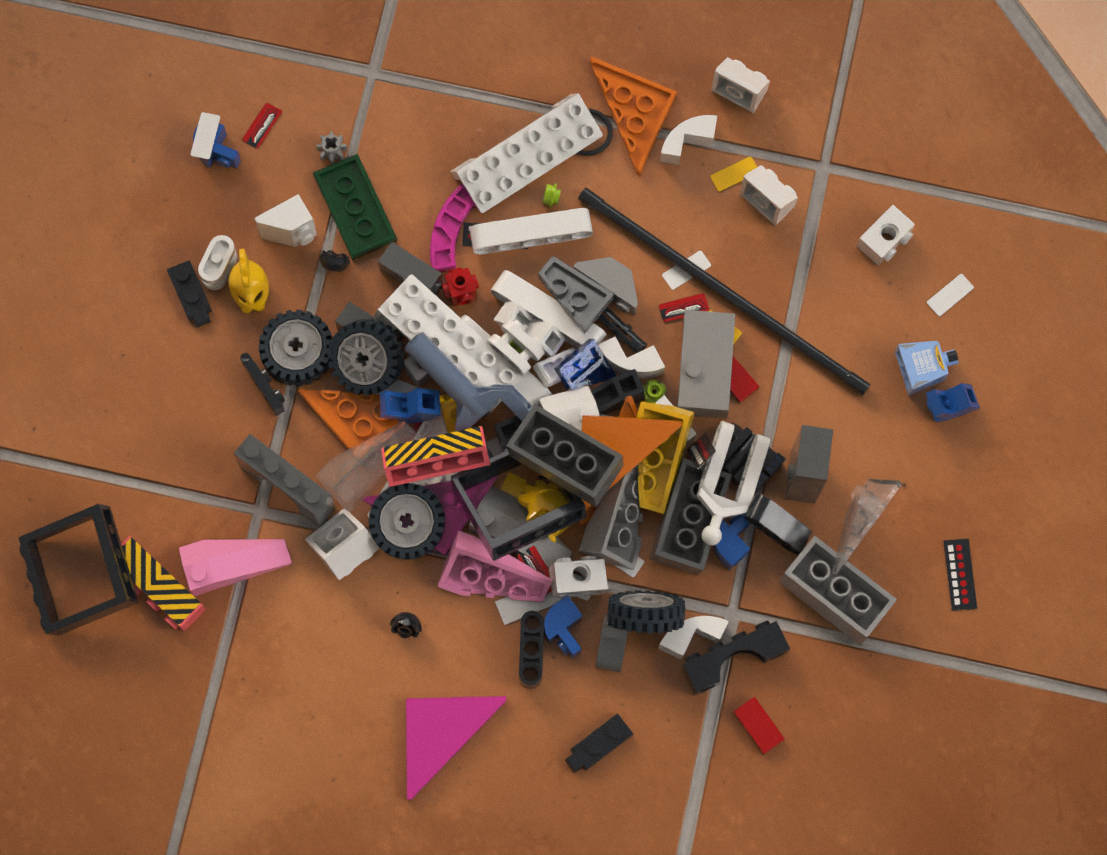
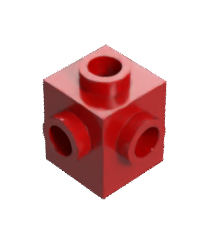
M454 268L444 275L445 283L441 284L445 298H450L452 306L466 305L476 300V289H479L476 275L470 274L469 268Z

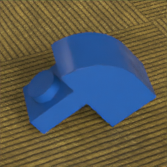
M220 123L218 124L210 159H199L209 168H211L215 160L217 164L229 168L231 166L237 169L241 161L239 152L222 145L227 133L225 126ZM196 127V129H195V131H194V134H193V143H194V139H195L197 127Z
M961 383L945 391L934 389L926 393L927 407L931 414H933L935 422L957 418L980 408L973 387L970 384Z
M416 388L409 393L383 391L380 393L381 418L396 419L398 423H420L441 415L439 390Z
M745 514L734 516L729 521L730 526L722 519L719 528L722 533V539L717 545H713L715 555L729 571L747 556L750 548L738 536L751 525L744 518Z
M568 595L554 604L547 612L544 621V634L549 644L558 639L559 641L556 644L565 656L569 654L573 659L581 653V647L568 630L582 621L583 615Z

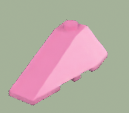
M458 531L447 555L437 587L461 596H470L472 593L484 594L486 598H494L497 595L509 596L512 600L543 602L552 579L509 554L493 561L480 538Z
M285 539L201 540L179 548L187 582L194 596L292 564Z

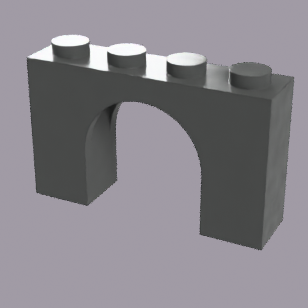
M391 242L378 260L379 270L401 284L412 274L434 295H437L442 289V273ZM349 301L335 320L337 329L340 330L345 325L356 320L369 318L378 321V319ZM396 328L394 332L397 333L398 337L396 339L399 342L404 335Z
M249 434L234 452V456L243 471L259 483L265 479L273 484L296 504L300 514L319 528L336 509L332 495L253 435Z

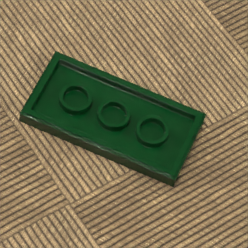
M358 154L313 172L314 179L352 260L388 246L391 242H397V237Z

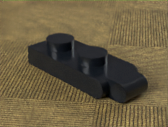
M190 260L167 269L188 320L194 319L197 328L210 323L211 320L208 313L212 312Z
M243 353L240 359L257 388L276 416L283 413L285 410L282 403L285 402V399L278 389L273 390L269 383L272 379L264 368L260 370L248 353Z
M617 713L572 747L570 751L573 754L565 761L574 773L582 767L587 771L632 737L633 732Z

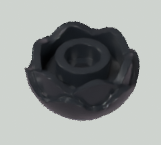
M323 250L319 256L322 267L327 270L342 272L350 264L349 257L344 253L336 254L332 250L327 252Z
M400 612L390 621L392 633H398L402 638H409L411 636L416 638L419 632H422L421 621L415 614Z

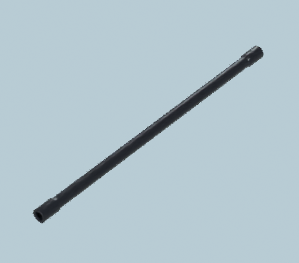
M586 187L581 192L578 200L599 212L839 378L846 386L859 395L863 396L871 385L869 382L837 363L606 203L603 198Z

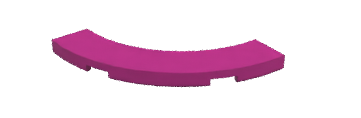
M463 183L446 200L434 224L430 243L431 267L440 273L456 268L455 247L458 233L467 215L476 206Z

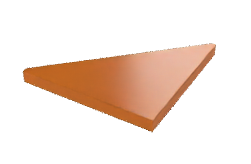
M591 56L590 65L634 169L638 175H641L677 96V91Z
M303 388L298 390L299 395L360 464L409 424L398 423L396 419L381 418L380 395L377 394L363 396V394L357 395L333 390L318 391Z
M582 415L581 431L623 455L624 466L609 487L610 489L682 426V421ZM583 500L586 509L591 506V504Z

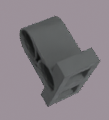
M604 613L595 668L621 673L628 631L609 625L608 614Z

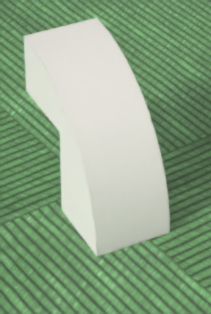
M696 116L676 126L664 142L660 162L679 165L683 143L712 147L717 116Z
M507 300L494 318V321L500 327L508 319L519 321L526 330L524 332L531 338L533 336L537 337L544 344L542 349L545 352L544 355L548 357L554 356L566 339L553 324L533 318L516 302Z
M616 337L597 345V354L601 360L619 374L633 369L636 370L639 379L653 378L664 374L665 366L654 345L626 358Z
M714 616L689 618L684 620L682 628L668 632L659 644L658 649L682 660L694 633L719 643L729 621Z

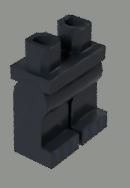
M732 422L731 424L735 426L731 438L732 443L729 445L721 471L732 474L730 480L738 487L756 435L748 427L743 430ZM768 447L754 495L786 460L779 452L776 453L770 447Z

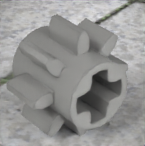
M330 131V135L325 137L320 135L322 144L316 145L317 151L321 152L320 159L324 160L326 158L330 160L331 164L334 163V160H343L342 151H347V144H341L343 136L337 137L333 135L332 131Z

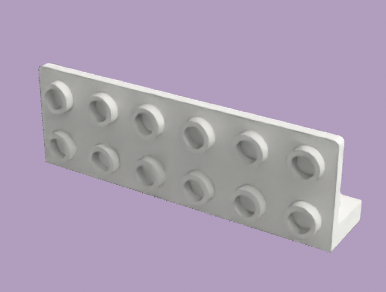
M579 93L570 94L551 107L552 110L479 157L470 158L450 171L455 180H461L480 213L486 212L603 136Z
M412 274L381 305L374 315L379 321L383 322V325H389L392 328L390 330L392 333L397 328L409 340L418 333L424 332L475 386L500 384L513 385L515 387L523 378V375ZM499 398L498 403L495 406H493L484 416L487 417L502 400Z

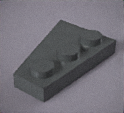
M554 256L550 258L538 273V279L584 334L614 299L612 292Z

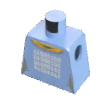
M938 341L899 344L895 350L908 396L944 381L948 376L947 367L958 364L956 351L942 352Z

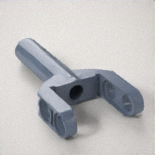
M424 332L418 333L405 346V351L457 403L455 432L469 429L498 403L499 398L522 422L533 407L513 385L493 384L490 386H475ZM487 448L489 458H492L493 453Z

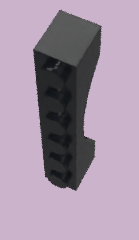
M635 369L615 376L590 390L596 401L600 416L622 408L627 396H632L634 403L644 399L645 393ZM518 416L494 424V433L502 451L507 448L506 445L522 423Z

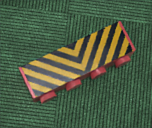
M482 426L381 448L389 487L490 465Z
M130 535L123 541L122 548L135 592L138 595L143 592L149 598L146 603L154 611L158 612L161 609L167 615L164 620L173 629L176 630L180 627L185 631L206 610L203 604Z

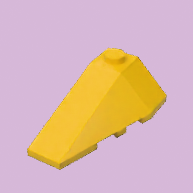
M649 402L640 403L637 418L682 421V426L638 464L639 507L665 514L695 412L671 405Z

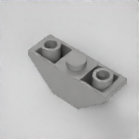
M612 257L576 262L573 269L614 294L612 301L616 303L615 305L619 310L635 315L638 302L633 275L630 269Z

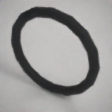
M591 108L588 109L589 112L600 117L605 122L608 135L601 147L592 151L580 150L577 152V154L583 156H593L603 152L610 144L613 136L612 125L609 119L600 111Z

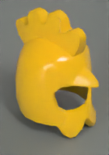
M244 248L239 249V262L232 268L228 279L230 294L243 313L248 314L253 309L261 312L265 308V301L269 294L268 277L261 266L248 260ZM262 291L261 298L254 302L256 296ZM238 296L244 298L246 302L241 301Z
M538 480L535 482L534 487L527 484L523 488V494L518 496V502L528 510L527 522L568 503L563 493L558 491L557 484L552 481L549 484H545L544 481ZM568 527L548 535L549 540L552 543L556 542L555 537L563 533Z

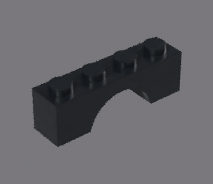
M768 620L756 625V630L749 634L743 631L731 637L732 642L725 645L722 642L716 643L708 648L709 652L700 656L698 652L685 658L686 663L683 664L682 670L694 695L696 696L719 685L721 666L733 655L750 654L759 658L765 664L788 653L790 647L777 621L769 623Z

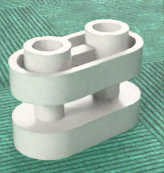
M219 235L214 237L199 264L198 272L204 286L210 290H219L226 284L230 272L237 261L234 243L228 236Z
M508 319L501 326L505 334L502 337L493 334L487 343L522 375H525L531 368L527 360L531 357L538 361L545 354L542 349L544 344L537 337L533 336L531 338L524 332L526 330L519 321ZM511 341L523 350L520 354L509 345Z

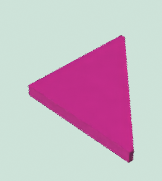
M498 476L465 490L475 509ZM451 481L423 486L439 499L445 513L444 533L440 542L434 548L444 556L451 547L457 532L462 531L469 520L452 489ZM379 495L365 497L363 501L372 506ZM412 515L402 516L400 521L403 523V528H407L408 525L412 527L414 521L411 520Z
M506 696L406 699L407 800H412L492 715L504 705Z

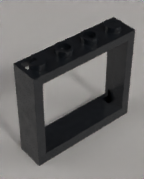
M506 448L500 454L489 458L490 465L460 471L451 476L452 489L493 561L586 518V506L583 500L558 485L568 502L567 504L492 538L465 490L520 466L522 463L510 457Z
M96 504L18 537L20 554L25 559L27 566L26 575L34 591L33 600L39 608L41 615L40 624L46 634L59 636L139 603L110 506ZM93 519L116 597L59 620L37 542Z

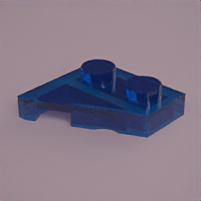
M588 339L554 368L565 388L571 390L585 385H595L616 376L595 339Z

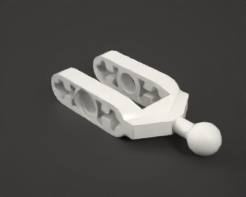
M721 421L712 443L716 452L706 462L697 493V498L713 515L710 525L702 531L703 541L712 546L717 545L722 539V533L719 528L723 518L747 512L770 444V438L760 434L755 436L734 501L713 494L735 427L733 424Z

